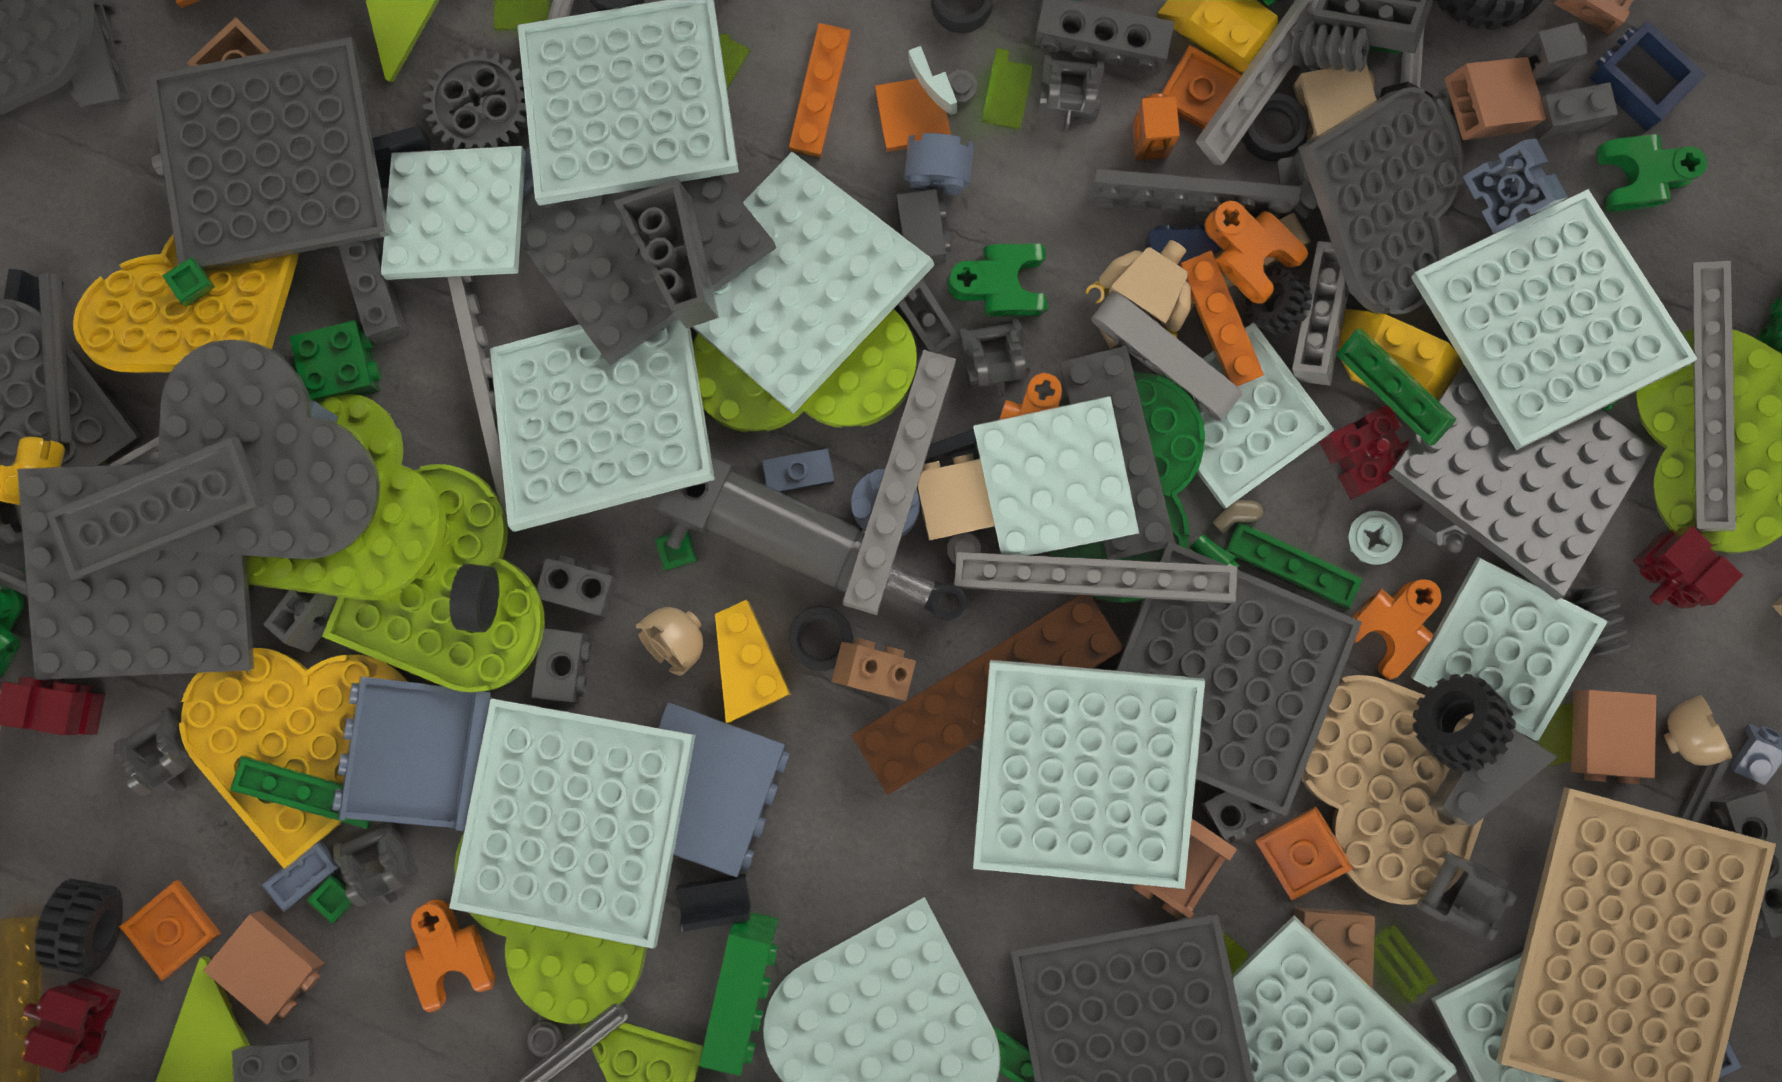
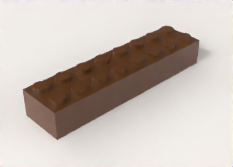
M1078 595L851 736L885 792L889 795L984 736L990 660L1092 669L1124 648L1091 595Z

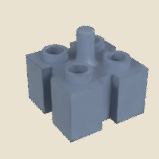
M1536 138L1522 140L1499 154L1501 161L1486 162L1463 176L1474 199H1485L1488 208L1481 212L1493 234L1529 218V213L1542 212L1568 198L1556 174L1546 175L1541 166L1549 161Z

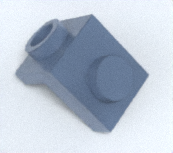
M1748 724L1744 730L1749 739L1730 766L1733 772L1766 785L1782 764V736L1769 727L1762 726L1759 728Z

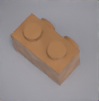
M856 638L855 644L841 642L831 682L899 700H907L916 661L904 658V650L885 646L884 652L875 650V642Z

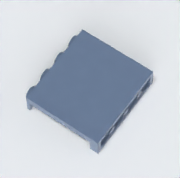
M360 676L359 683H352L349 704H355L353 719L346 718L343 739L350 740L348 754L341 753L338 766V775H344L342 789H335L332 810L338 811L339 820L349 818L454 828L457 831H465L491 692H462L438 685Z
M667 703L659 728L695 735L674 855L738 877L741 870L748 872L755 852L749 850L753 837L760 838L767 819L761 817L765 804L772 805L777 793L778 786L773 784L777 771L783 773L790 756V753L785 751L787 744L694 712L680 705Z

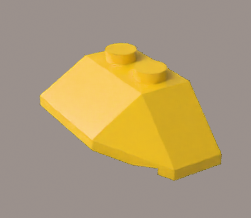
M1167 0L1156 15L1160 19L1174 21V30L1211 57L1242 74L1278 25V16L1257 0Z
M1345 309L1337 352L1356 329H1363L1436 399L1440 397L1463 363L1456 350L1448 342L1386 314ZM1342 361V363H1343V365H1344V367H1345V369H1346V371H1347V373H1348L1350 379H1351L1352 381L1356 382V383H1359V384H1361V385H1363V386L1369 388V387Z

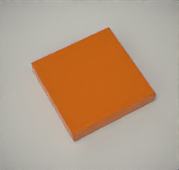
M1189 45L1163 89L1162 94H1165L1166 97L1176 96L1178 116L1204 130L1243 74Z
M918 79L875 85L886 152L907 149L908 137L911 135H915L914 141L922 140L923 133L951 135L947 112L932 100Z
M1316 806L1255 838L1256 844L1291 901L1353 870V865Z
M180 880L171 883L119 926L161 981L170 977L222 934Z

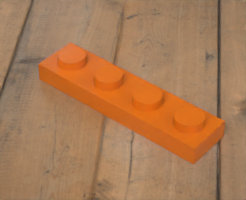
M822 23L818 24L789 144L790 152L822 158L851 37V30Z
M1212 250L1180 263L1178 266L1188 272L1186 281L1191 286V298L1224 376L1237 387L1263 376V370Z

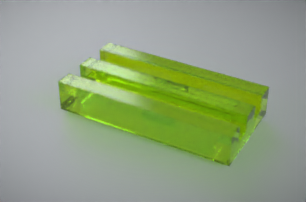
M1390 924L1374 937V958L1409 1002L1413 1003L1417 999L1416 996L1420 993L1424 994L1428 991L1427 988L1430 985L1434 986L1439 982L1395 925ZM1390 935H1392L1423 975V980L1420 981L1388 939ZM1380 943L1383 944L1414 984L1413 988H1408L1377 946Z

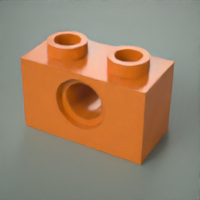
M1156 93L1148 95L1141 100L1132 121L1135 161L1166 159L1170 156L1180 136L1176 96L1166 97L1165 94Z

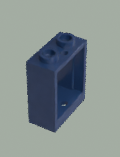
M1646 21L1638 30L1633 26L1630 27L1617 40L1621 46L1615 52L1610 48L1594 63L1599 68L1589 78L1596 85L1611 83L1615 103L1647 132L1659 123L1706 74L1654 25ZM1636 43L1677 81L1657 103L1650 99L1615 66Z

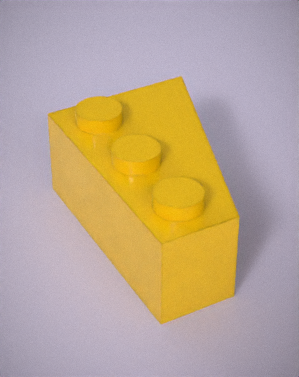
M744 600L716 613L715 621L726 723L736 721L792 695L750 602Z

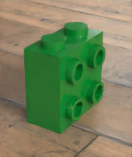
M353 320L289 336L297 374L300 375L305 384L310 401L318 403L331 396L337 397L344 394L363 396L380 391L378 381L382 380V374L376 360L373 361L371 349L375 347V343L365 336L363 326L358 321Z

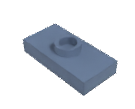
M828 448L762 460L766 486L780 493L835 483Z
M321 840L287 869L282 868L262 886L282 912H285L340 867L334 861L332 852Z

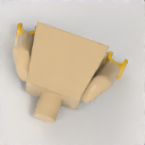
M1169 240L1161 253L1148 247L1144 252L1134 250L1118 257L1100 275L1099 281H1095L1087 287L1086 294H1089L1093 288H1098L1101 291V297L1096 303H1100L1112 291L1118 292L1177 338V331L1181 329L1191 310V286L1186 281L1188 272L1178 266V263L1186 253V249L1179 243Z

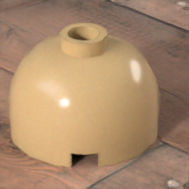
M663 607L653 611L636 624V628H642L638 636L645 648L660 664L664 659L672 665L668 670L678 676L685 674L700 658L703 650V636L699 630L701 622L692 612L687 611L684 613L677 608Z
M1702 695L1678 704L1670 712L1667 719L1669 733L1663 734L1672 754L1679 752L1686 761L1694 765L1708 766L1731 759L1732 754L1719 725L1716 724L1711 715L1713 714Z

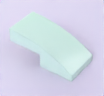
M919 46L909 50V63L926 93L948 114H956L957 100L946 72L932 76L922 47Z

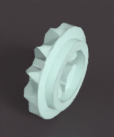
M1369 511L1361 514L1350 524L1351 527L1347 539L1349 540L1350 551L1359 558V561L1380 565L1391 561L1400 552L1403 543L1402 530L1398 522L1389 514L1381 511ZM1380 529L1378 538L1382 541L1383 545L1375 544L1368 549L1370 538L1364 532L1373 533Z

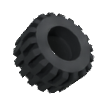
M1459 674L1450 675V679L1447 681L1444 678L1438 680V685L1434 688L1429 686L1425 690L1426 696L1424 698L1420 697L1416 703L1419 709L1413 712V718L1416 722L1412 725L1413 731L1418 734L1416 736L1418 741L1442 764L1453 770L1459 768L1462 772H1470L1471 767L1478 771L1484 769L1485 763L1489 762L1492 765L1498 761L1496 756L1499 753L1505 754L1508 750L1505 746L1506 743L1512 742L1514 734L1510 731L1516 728V721L1512 718L1514 713L1507 702L1485 680L1480 677L1475 678L1472 674H1464L1463 677ZM1474 713L1471 721L1464 728L1454 732L1457 723L1462 718Z
M73 878L62 882L48 899L37 925L35 957L39 961V965L49 969L86 976L92 975L96 970H99L112 952L120 933L119 926L122 925L123 898L120 890L115 886Z

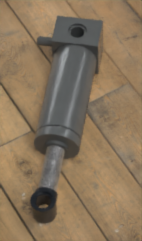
M712 456L715 480L664 494L658 510L670 518V521L676 523L667 541L668 546L679 549L688 529L692 531L697 530L708 536L710 533H713L831 587H837L836 589L846 593L865 535V531H861V528L737 474L732 465ZM705 486V491L700 497H691L692 490L695 487ZM892 566L886 589L924 606L923 609L934 613L941 620H954L965 610L966 596L957 586L945 585L938 581L932 583V581L930 582L922 577L920 578V576L918 577V575L916 576V574L908 573V571L906 572L902 568ZM952 594L956 597L958 606L955 611L945 612L941 609L939 599L942 595Z

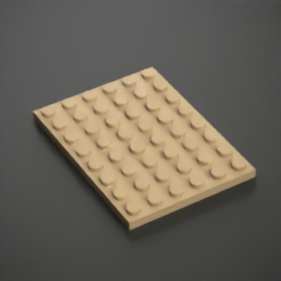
M1564 787L1496 1061L1502 1065L1565 1082H1718L1776 844Z

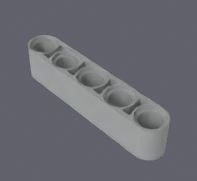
M1112 291L1092 316V322L1120 346H1127L1128 352L1155 374L1172 381V383L1180 386L1190 396L1195 405L1211 418L1222 422L1242 396V391L1235 384L1118 292Z

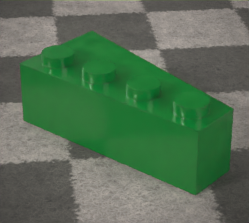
M751 912L749 921L733 923L725 949L700 1059V1067L740 1076L744 1063L751 1064L756 1043L750 1042L752 1031L758 1032L761 1024L763 1010L757 1008L760 998L766 999L771 978L765 977L768 965L774 966L779 945L773 944L779 918Z

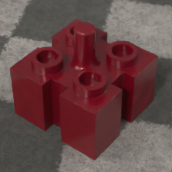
M1388 405L1364 416L1354 423L1348 424L1319 441L1330 463L1340 462L1345 473L1339 475L1338 478L1350 500L1393 479L1394 477L1388 474V472L1409 443V440L1401 443L1395 431L1402 427L1393 410Z
M1693 525L1679 528L1675 533L1673 530L1659 533L1633 560L1640 568V574L1651 583L1659 582L1661 584L1649 596V599L1656 605H1661L1667 600L1675 607L1681 609L1693 608L1698 604L1700 606L1715 605L1744 575L1723 555L1718 556L1711 549L1713 545Z
M19 677L18 683L3 682L0 694V725L58 735H97L106 694L92 692L93 685L64 683L65 679L38 680L30 677Z
M84 978L68 982V985H59L47 989L40 998L38 1005L28 1003L23 1010L24 1017L39 1021L40 1023L38 1026L32 1027L25 1038L24 1046L26 1051L22 1060L65 1073L77 1068L78 1063L86 1064L97 1059L107 1032L104 1030L107 1019L112 1018L121 990Z

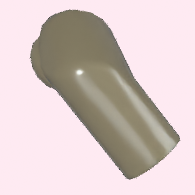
M1237 500L1212 522L1221 532L1225 533L1235 522L1253 523L1260 520L1263 516V507L1256 501Z

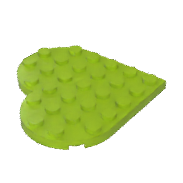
M894 309L794 414L699 333L693 342L703 409L718 423L740 432L775 430L792 422L803 412L823 424L838 428L860 425L864 427L874 424L892 414L904 402L910 393L917 372V351L914 338L906 322Z
M1693 329L1682 332V335L1693 350ZM1733 329L1735 531H1699L1713 545L1711 549L1715 553L1728 555L1759 550L1782 536V354L1754 337ZM1692 363L1636 391L1639 418L1644 428L1658 444L1665 448L1654 474L1653 488L1657 510L1664 523L1674 533L1679 528L1692 525L1695 527L1694 385Z
M344 394L337 397L331 396L324 401L318 402V404L338 416L337 424L353 433L365 449H368L376 464L380 481V496L374 518L366 531L345 549L328 556L313 559L246 555L248 584L374 601L391 598L404 592L403 588L417 577L421 579L435 562L445 535L446 515L442 500L438 498L429 480L416 471L402 466V435L400 429L396 427L391 418V414L373 400L361 395Z
M445 464L420 466L419 469L414 471L431 482L438 498L443 502L446 515L444 540L435 562L421 579L417 577L403 588L404 592L391 598L370 601L338 597L322 637L456 691L483 692L500 688L519 677L532 663L540 648L545 623L541 598L529 577L517 566L503 559L508 536L507 520L503 506L493 489L477 475L455 466ZM464 563L491 566L498 573V607L495 619L486 632L455 629L451 622V588L458 569Z
M464 834L461 837L456 852L454 867L455 877ZM470 913L486 929L507 937L505 944L506 968L516 993L529 1008L549 1020L566 1024L590 1022L612 1004H622L632 993L641 976L647 947Z

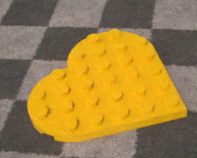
M172 234L161 254L146 255L119 264L121 270L112 273L105 280L100 276L89 286L79 300L74 313L73 330L75 338L84 352L95 363L104 368L119 372H172L175 366L191 351L205 344L222 340L250 341L272 349L299 253L206 270L204 272L215 288L185 307L179 302L162 276L178 266L174 234Z
M253 648L254 669L247 671L196 673L187 686L181 701L184 703L179 730L188 755L284 869H287L342 822L230 791L241 756H247L343 784L344 775H338V766L341 753L348 754L350 740L343 739L346 718L353 719L355 704H349L352 683H359L360 676L410 682L394 666L371 656L339 655L323 660L307 670L296 659L282 652L265 648Z

